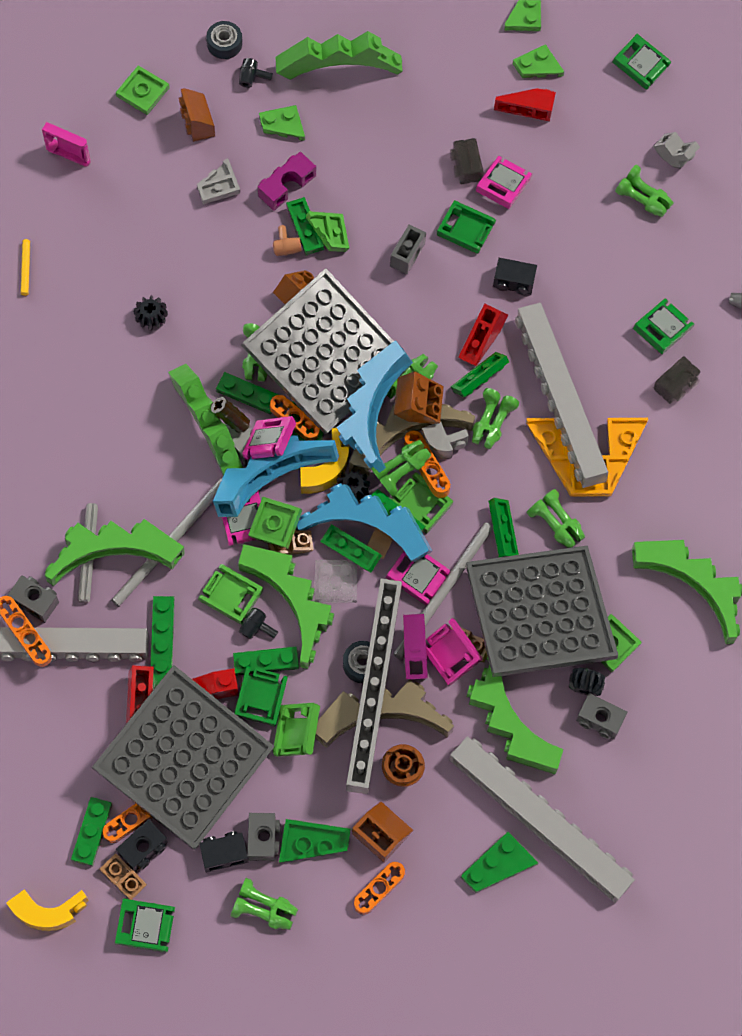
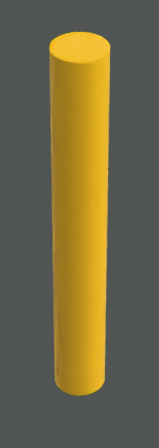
M28 239L22 240L21 295L23 296L29 295L30 240Z

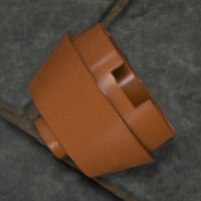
M399 744L393 746L384 754L381 766L384 776L390 783L396 786L406 787L415 784L420 780L425 770L422 754L410 745Z

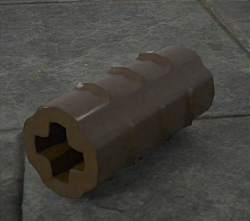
M220 397L212 403L211 411L217 418L229 425L231 429L241 433L249 428L250 419L238 407L234 406L232 402L224 397Z

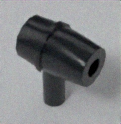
M245 58L240 67L239 84L247 88L252 87L255 77L271 81L273 73L257 69L258 62L256 60Z
M258 608L251 609L248 615L245 616L246 618L238 631L248 639H252L259 630L273 639L278 634L277 630L264 623L267 616Z

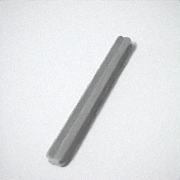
M88 503L86 505L85 528L96 535L98 506L95 503ZM93 560L81 565L78 599L82 603L90 601Z

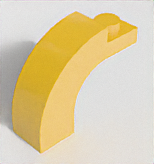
M332 428L331 437L336 443L339 454L338 461L325 462L316 467H300L301 494L325 491L335 485L336 479L341 477L343 471L345 472L348 465L349 447H344V444L338 437L340 432L337 428Z
M24 889L6 902V904L15 916L27 926L42 931H55L75 923L76 920L72 913H79L85 909L86 903L89 900L81 890L58 907L44 908L37 905Z

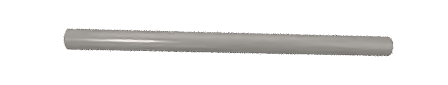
M221 478L169 535L172 539L178 542L213 503V499L222 481ZM147 559L111 599L112 602L119 607L159 562Z
M485 522L421 613L425 615V626L466 569V562L472 560L493 530L489 523ZM404 639L394 652V656L400 660L405 656Z

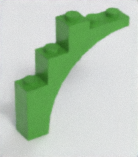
M369 31L352 41L336 34L322 44L306 37L275 57L276 73L289 80L315 69L338 65L371 66L397 75L403 72L401 55L383 46L381 38Z
M187 364L169 371L168 374L175 390L181 396L197 422L223 476L227 468H243L227 426L211 411L213 402L206 395L199 377Z
M145 519L140 524L136 523L131 530L132 534L112 521L108 525L101 527L98 536L80 523H77L74 527L72 526L67 530L65 541L68 547H64L59 553L58 560L47 567L45 577L47 582L54 587L66 574L79 565L109 555L127 554L141 556L173 569L184 556L185 550L184 546Z
M684 540L634 542L632 547L633 568L664 572L681 579L694 588L715 612L723 631L725 644H733L737 636L740 635L739 624H736L735 620L737 605L733 604L737 603L742 596V584H739V577L715 578L716 568L715 565H712L711 558L688 559L689 550L688 547H685Z
M243 544L238 563L239 571L254 575L269 583L290 605L298 621L302 637L300 667L308 669L309 664L314 663L316 651L313 648L315 643H319L321 631L319 630L327 631L328 625L332 626L335 613H331V605L310 601L313 600L315 588H312V580L293 576L296 563H293L292 555Z
M490 665L489 668L484 667L481 680L476 679L475 684L469 686L466 697L470 698L469 705L491 711L488 712L485 724L489 725L487 732L509 738L504 752L508 753L507 760L556 774L563 749L547 743L521 722L505 694L502 676L493 677Z

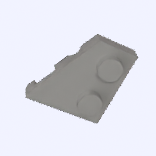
M228 158L223 161V164L217 170H212L207 178L202 179L197 184L203 205L240 194V188Z

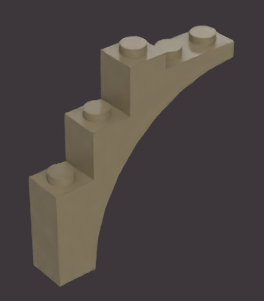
M442 404L440 422L443 427H456L472 431L475 416L468 411H459L453 409L450 405ZM393 405L386 425L384 426L377 421L376 438L380 456L396 441L405 437L407 432L420 431L422 428L432 424L408 422L394 415L395 405ZM355 449L349 463V469L351 468L353 472L360 469L362 475L366 474L369 477L372 469L364 461L366 456L364 454L361 455Z
M409 679L394 698L391 697L392 694L385 688L380 719H405L419 722L435 729L447 738L453 732L454 725H452V720L444 714L441 716L435 711L436 708L430 702L423 701L426 692L424 687L415 681L413 683ZM343 691L318 719L315 739L326 748L340 735L356 727L360 704L355 695L352 693L347 694Z

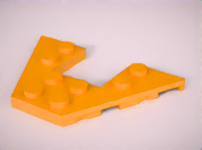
M554 418L526 419L527 426L570 497L612 496L648 422V418H607L609 455H602L608 470L607 481L583 488L581 482L576 480L574 464L569 462V451L567 446L564 447L562 444V433L560 429L556 428Z

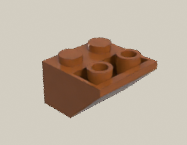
M186 88L181 89V97L178 99L181 107V117L186 122L185 129L187 135H191L193 142L214 137L215 126L205 95Z
M306 270L285 274L273 291V294L286 304L314 279V276Z
M415 371L398 377L394 415L408 422L439 424L444 386Z
M379 802L370 809L352 828V835L384 863L413 832V829L383 802Z

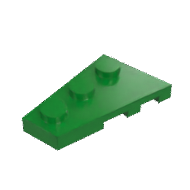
M286 819L279 863L348 851L351 829Z
M507 832L465 871L461 878L475 893H478L539 863Z

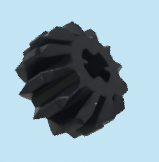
M151 295L149 299L143 297L142 302L137 301V308H134L133 312L135 321L140 323L142 328L148 325L149 330L152 329V326L159 329V323L165 324V317L168 316V311L166 310L165 302L161 303L159 297L154 300Z
M350 468L349 474L343 471L341 477L336 479L337 484L352 485L350 489L356 499L361 500L365 497L364 495H369L370 481H367L366 474L360 475V469L353 473V470Z
M581 667L572 670L569 678V688L574 692L587 696L589 693L594 696H600L602 690H604L605 676L600 672Z

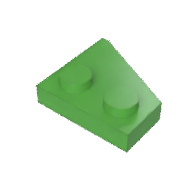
M519 0L507 19L504 30L541 31V0Z
M546 44L513 59V65L522 78H532L534 76L541 78L546 77V75L556 74L558 77L564 76V70Z
M296 105L259 113L263 133L277 134L286 138L293 136L298 137L301 141L305 140Z
M312 211L306 214L307 220L328 251L347 252L349 250L343 214Z

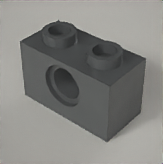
M409 224L391 254L390 267L408 275L425 245L426 232Z
M21 575L7 595L14 599L19 608L44 623L59 604L56 596L57 593L49 587H41L39 582L30 576L26 578ZM33 594L40 595L37 600L29 599Z
M589 693L576 721L585 729L590 730L592 728L598 731L600 736L615 740L628 711ZM602 714L605 716L606 721H598L596 715Z
M249 813L248 861H275V855H279V841H275V833H280V820H276L275 813ZM260 833H268L270 835L269 840L265 842L258 839Z

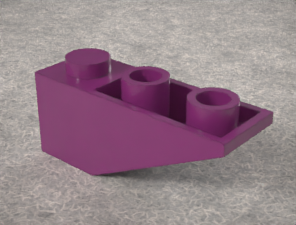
M403 615L406 679L428 678L425 615Z

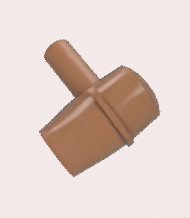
M280 225L278 227L280 239L273 241L274 254L276 256H287L301 252L300 237L287 238L286 226Z

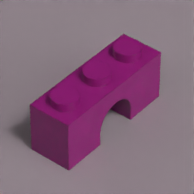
M301 151L296 155H292L282 167H277L271 176L260 181L257 186L258 197L275 211L288 200V189L284 184L293 181L304 187L316 177V165Z

